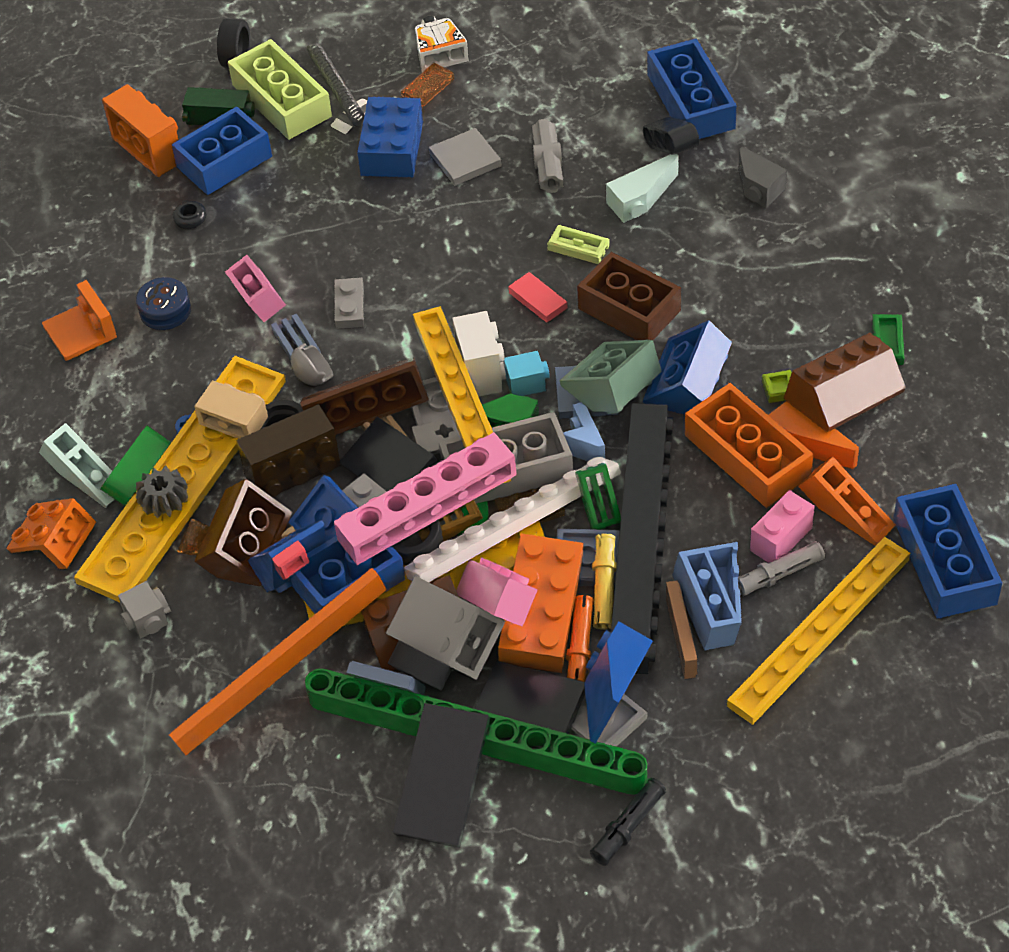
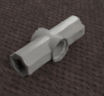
M541 119L532 125L535 169H538L540 189H544L547 193H554L563 187L560 142H557L555 123H551L548 119Z

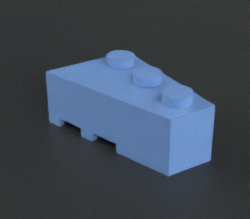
M738 542L678 552L672 576L680 584L684 604L704 650L731 646L736 641L741 625L740 589H738L739 565H737Z

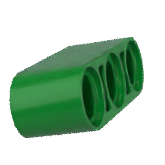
M147 425L111 472L100 490L123 506H126L136 492V482L142 481V473H150L171 444V441Z

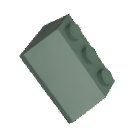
M653 340L603 342L559 381L565 390L593 412L615 414L622 411L623 407L630 400L636 398L638 393L645 386L650 385L652 380L662 371Z

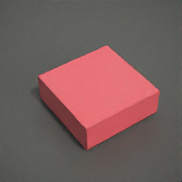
M298 540L272 558L275 568L283 580H286L310 562L305 548Z

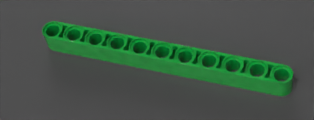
M315 669L308 673L305 678L310 705L320 711L412 736H417L424 703L489 715L490 722L482 755L631 795L638 794L647 783L646 758L635 751L601 742H596L595 744L586 738L327 669ZM356 696L355 698L347 699L348 697ZM386 704L384 707H377L378 705ZM413 712H414V713H417V714L412 715V716L408 715L409 713H413ZM504 737H509V738H511V739L506 740V741L500 740L501 738H504ZM542 746L540 749H532L531 747ZM566 754H572V755H574L573 757H570V758H565V757H563V755H566ZM605 763L606 765L600 767L595 766L594 764ZM630 771L638 772L636 775H628L626 773Z

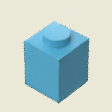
M538 351L505 358L504 367L510 394L525 396L546 391L545 379L550 378L547 362H541Z

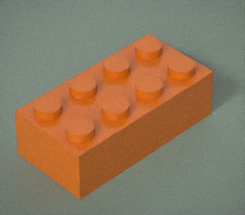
M731 383L685 413V436L766 508L783 497L789 490L791 491L800 485L812 473L813 453Z
M521 533L513 572L529 578L527 585L537 589V593L523 627L504 619L506 622L502 628L498 646L500 662L525 668L562 673L583 561V543Z

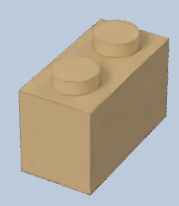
M213 380L194 406L200 425L238 439L260 430L268 418L265 401L259 395L246 393L230 384H222Z

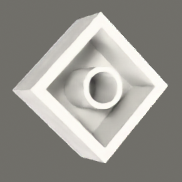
M487 311L453 317L455 342L478 397L502 392V380L506 379V372L503 362L500 361L505 360L502 343H497L495 340L498 339L496 322H490Z

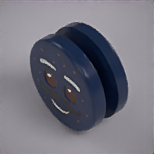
M169 277L156 278L145 283L137 292L136 304L140 318L146 326L152 329H173L184 323L190 315L191 303L187 288L177 279Z

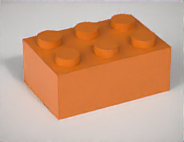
M128 84L102 99L112 139L157 177L176 167L172 144L179 140L177 135L178 125L171 116L167 117L155 103L151 104L142 92L136 91Z

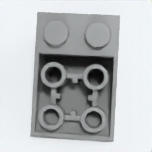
M414 576L386 634L477 679L506 621Z

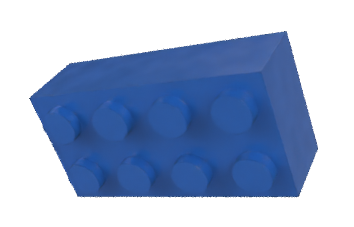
M697 38L647 51V75L672 118L691 122L698 132L699 139L736 129L737 105Z
M957 484L897 497L893 520L906 550L910 552V559L936 618L998 605L1002 581Z

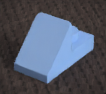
M582 402L573 404V417L570 418L572 430L563 432L572 456L585 461L596 457L605 458V444L587 407Z

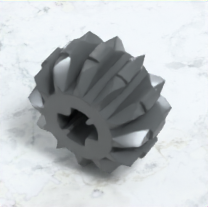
M167 466L161 471L153 467L151 474L142 473V481L136 482L137 503L140 504V507L143 508L147 515L153 513L158 519L162 513H166L171 517L173 510L181 511V503L187 502L188 486L186 480L181 477L177 469L170 472Z

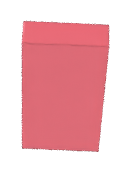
M530 272L508 286L509 294L546 323L568 308L565 299Z

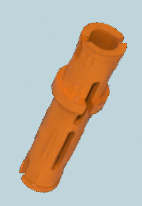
M578 595L575 597L570 648L566 651V660L568 661L567 678L575 680V677H578V681L585 682L587 668L585 667L591 658L589 644L594 599L586 595L585 607H582L583 595Z

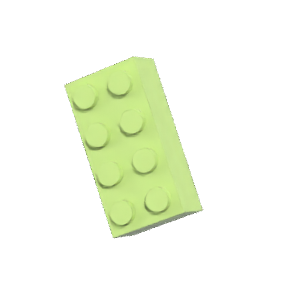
M272 39L228 61L232 85L237 90H249L250 99L255 103V108L288 140L332 117L329 93Z

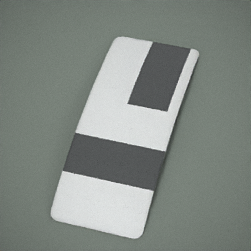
M360 99L357 103L365 114L367 100ZM345 111L331 124L332 128L344 134H347L354 126Z

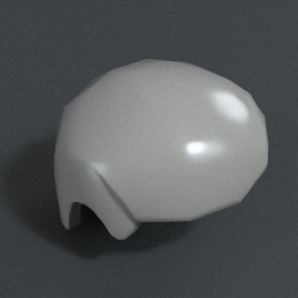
M304 343L292 352V370L295 376L306 385L319 386L333 377V371L315 346L305 347L306 343Z

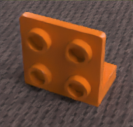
M87 280L76 284L80 295L76 297L78 306L42 322L43 328L65 361L117 338L110 313Z
M74 498L36 503L27 511V517L21 527L12 534V540L7 550L10 553L41 550L59 569H67L93 529L96 521Z

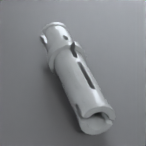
M814 541L773 562H763L757 565V569L738 576L740 595L744 597L764 586L769 588L775 585L777 580L825 559L822 546L819 542Z

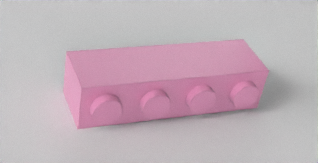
M481 557L479 563L471 559L468 560L456 592L459 597L490 614L523 627L537 589L527 585L529 578Z

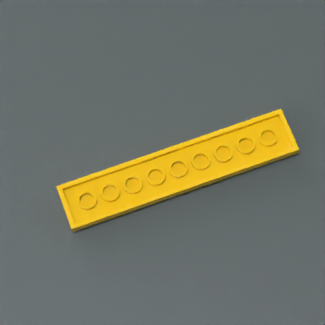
M234 356L216 382L230 384L246 393H255L264 399L266 405L274 400L286 383L284 374ZM195 410L154 466L158 471H161L165 466L170 469V472L177 469L181 477L186 480L188 498L187 502L181 503V511L173 510L171 517L166 513H162L158 519L153 513L147 515L143 508L140 507V504L137 503V494L135 492L74 576L76 583L120 602L118 595L145 582L238 451L236 441L238 438L200 425Z

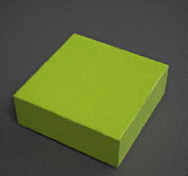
M791 370L762 375V384L769 403L785 401L784 395L792 373Z

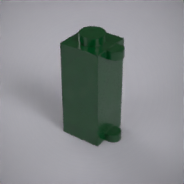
M188 87L182 103V120L189 125H205L236 106L247 116L254 117L255 103L250 99L249 90Z

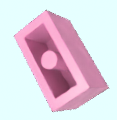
M245 255L225 271L244 300L263 322L286 306L268 279L248 255Z
M789 490L751 528L750 551L768 563L787 555L812 529L815 506Z

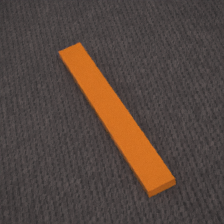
M373 568L369 569L173 730L169 736L181 751L188 755L383 594L387 589L379 574Z

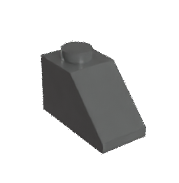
M744 147L739 149L738 170L743 194L752 202L767 208L786 189L787 170Z

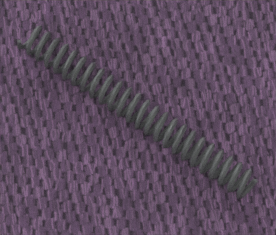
M319 43L313 44L311 47L308 45L307 51L351 123L354 126L363 125V122L361 124L356 123L361 122L365 114L327 56L322 45Z

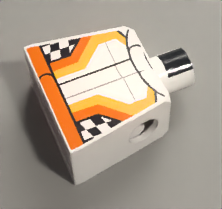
M427 16L420 25L415 27L422 73L469 61L467 40L451 19L436 20L433 16Z

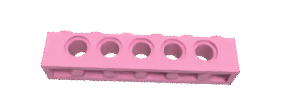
M495 432L480 438L465 449L449 455L447 459L424 469L413 478L397 484L393 489L379 497L370 499L366 504L352 512L343 514L334 521L337 540L356 565H359L516 476L515 456Z

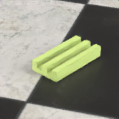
M558 225L547 245L549 251L599 264L601 256L604 257L605 249L609 247V239Z

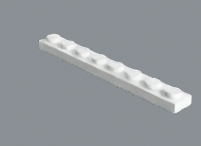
M596 457L589 460L584 467L567 472L559 481L542 486L539 492L534 495L517 500L514 506L509 509L492 514L489 520L484 523L467 528L464 534L455 539L442 542L439 548L428 554L417 556L412 563L404 567L407 579L412 581L414 576H417L427 582L433 581L581 497L575 475L576 471H584L588 467H595L600 463H605L610 479H613L621 474L618 463L603 457ZM598 473L596 478L600 486L603 482L600 473ZM586 477V482L590 492L592 490V487L590 484L589 477Z

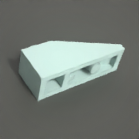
M670 154L606 183V203L623 223L648 212L678 176V154Z
M66 423L43 441L39 453L60 475L105 508L114 501L112 497L100 490L112 470Z

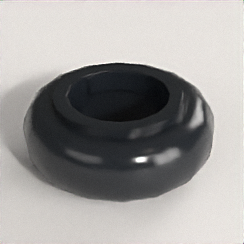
M196 201L183 202L174 209V222L184 229L196 228L205 221L206 209L201 203ZM194 213V215L192 216H185L187 214Z

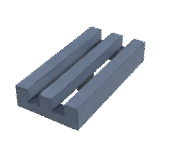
M297 313L292 315V320L288 321L287 318L281 320L282 324L277 325L276 322L271 324L274 335L290 360L293 348L283 332L287 331L296 347L303 344L293 327H296L307 346L313 345L321 353Z

